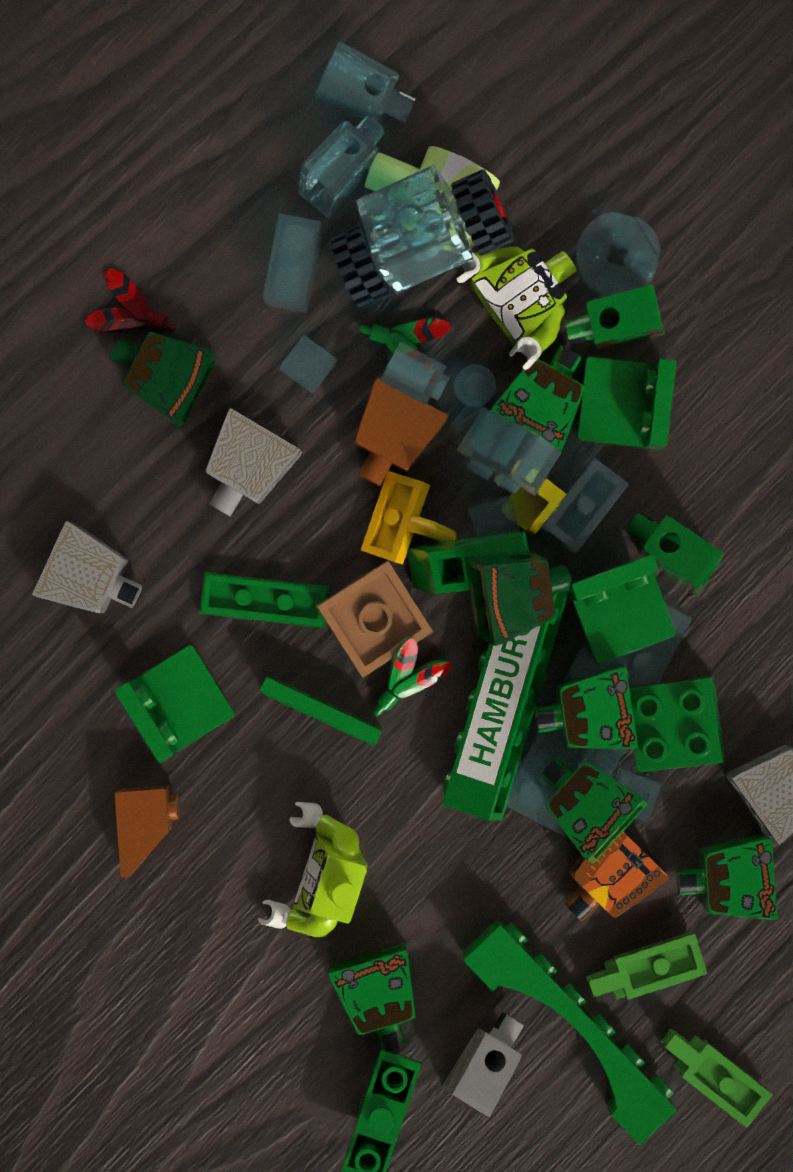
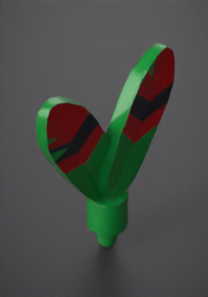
M427 318L401 324L391 329L373 323L372 327L367 325L359 327L361 333L370 335L369 340L383 344L386 343L394 356L416 377L426 381L436 379V370L433 363L414 344L441 338L451 329L449 322L438 318Z
M412 636L403 639L393 655L387 680L388 688L376 700L378 705L373 711L374 715L379 716L384 710L390 711L400 698L413 695L443 679L451 669L450 661L445 659L434 660L413 671L418 654L417 642Z

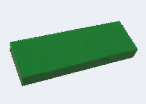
M204 572L199 614L325 628L326 622L316 608V605L329 598L330 586Z
M270 675L265 678L260 689L262 694L372 746L373 744L376 745L382 732V728Z

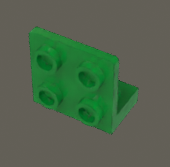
M588 357L585 361L583 379L585 390L581 398L577 439L585 442L657 450L666 447L677 360L658 359L654 364Z
M653 554L572 583L569 593L596 663L602 664L675 636L676 631L654 572L659 571Z
M192 645L187 646L135 680L129 681L114 690L159 764L235 716V711Z
M713 674L697 676L693 680L629 688L638 748L634 749L636 767L639 772L723 763L725 752Z

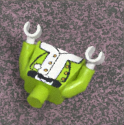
M519 247L498 248L485 255H481L479 252H461L449 261L450 266L457 263L465 271V273L456 278L457 281L464 283L476 274L471 279L470 287L512 344L513 348L509 352L510 356L512 357L516 352L523 353L528 361L522 368L525 370L529 369L541 353L556 340L566 315L562 304L567 299L566 293L559 284L577 272L575 265L564 251H561L546 263L541 260L534 249L524 252Z
M296 802L295 805L301 807L303 811V817H290V823L294 827L316 828L317 833L295 898L294 909L290 911L289 906L286 904L265 900L263 904L272 907V914L268 920L258 918V921L262 925L278 929L287 926V929L313 937H323L336 927L338 921L350 923L367 872V863L359 848L358 834L352 828L329 815H323L321 807L316 803Z

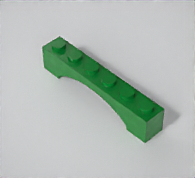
M497 918L462 952L463 961L492 991L498 986L525 993L552 1008L581 1034L595 1052L605 1070L612 1096L606 1103L610 1115L641 1146L677 1111L670 1099L674 1094L673 1090L658 1074L651 1079L641 1068L645 1061L628 1043L622 1048L612 1038L616 1031L601 1014L598 1013L593 1018L582 1007L587 1001L571 983H568L565 987L561 985L553 976L558 971L555 966L541 952L535 957L524 946L528 939L514 923L510 922L505 926Z

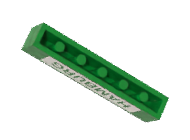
M569 590L553 594L556 614L552 620L501 645L494 646L489 644L488 649L482 653L478 664V672L480 673L476 690L471 692L467 701L466 711L469 716L466 726L459 733L455 742L454 751L457 754L453 770L447 774L443 783V794L445 795L443 806L488 821H503Z

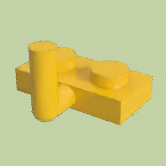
M388 471L361 551L403 565L414 533L443 542L456 540V532L437 522L420 517L430 488L429 484Z

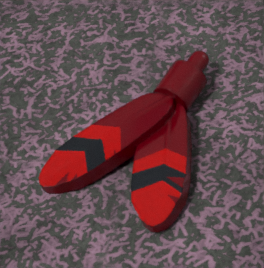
M114 269L106 271L107 286L124 308L102 309L93 312L85 320L88 327L99 332L126 331L145 326L159 332H163L164 329L170 332L176 330V325L168 322L167 316L151 310L145 298L124 273Z

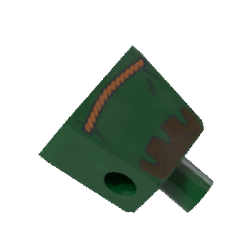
M149 332L141 347L120 338L112 350L110 360L129 369L123 382L127 389L174 424L183 428L218 360V356L209 349Z
M522 551L465 557L476 634L494 646L501 645L552 620L556 614L553 594L571 589V576L564 565L549 569L546 558L532 552Z

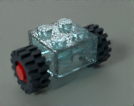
M433 164L357 199L356 202L363 224L330 239L332 245L330 246L334 253V261L339 267L337 270L344 279L346 289L350 290V296L353 301H356L357 306L363 309L394 295V292L397 294L473 260L474 257L465 230L471 236L474 246H476L477 251L481 255H485L515 240L501 198L498 196L497 190L485 169H481L453 182L450 188Z

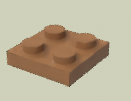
M384 561L316 605V608L362 678L391 660L397 646L406 637L412 636L418 642L433 632L389 561Z

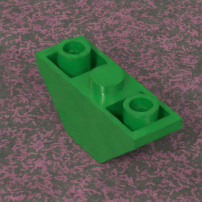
M523 531L409 546L407 557L413 587L433 594L470 590L465 557L522 551L529 552L526 533Z
M383 1049L380 1050L355 1117L341 1172H387L422 1062Z

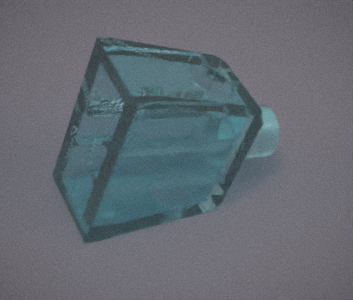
M340 41L330 56L312 96L361 119L369 116L366 121L375 123L383 112L405 122L415 102L414 98L394 89L399 78L397 72ZM365 87L372 89L376 96L369 94Z
M366 116L357 127H354L348 121H343L302 164L297 193L330 219L369 172L378 149L376 143L385 134L383 127L370 116Z

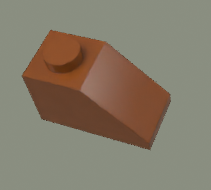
M171 785L120 788L114 793L121 878L130 877L174 826L173 820H179V798L177 794L171 795Z

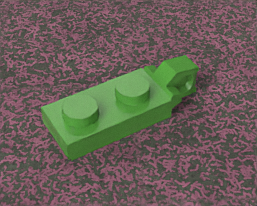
M693 931L615 955L613 959L604 961L606 970L585 977L593 997L613 991L615 999L626 997L629 1000L704 976L708 973L696 935Z
M672 1028L661 1040L664 1047L678 1057L672 1065L679 1071L681 1077L746 1128L773 1096L770 1090L706 1040L703 1041L695 1035L688 1042Z

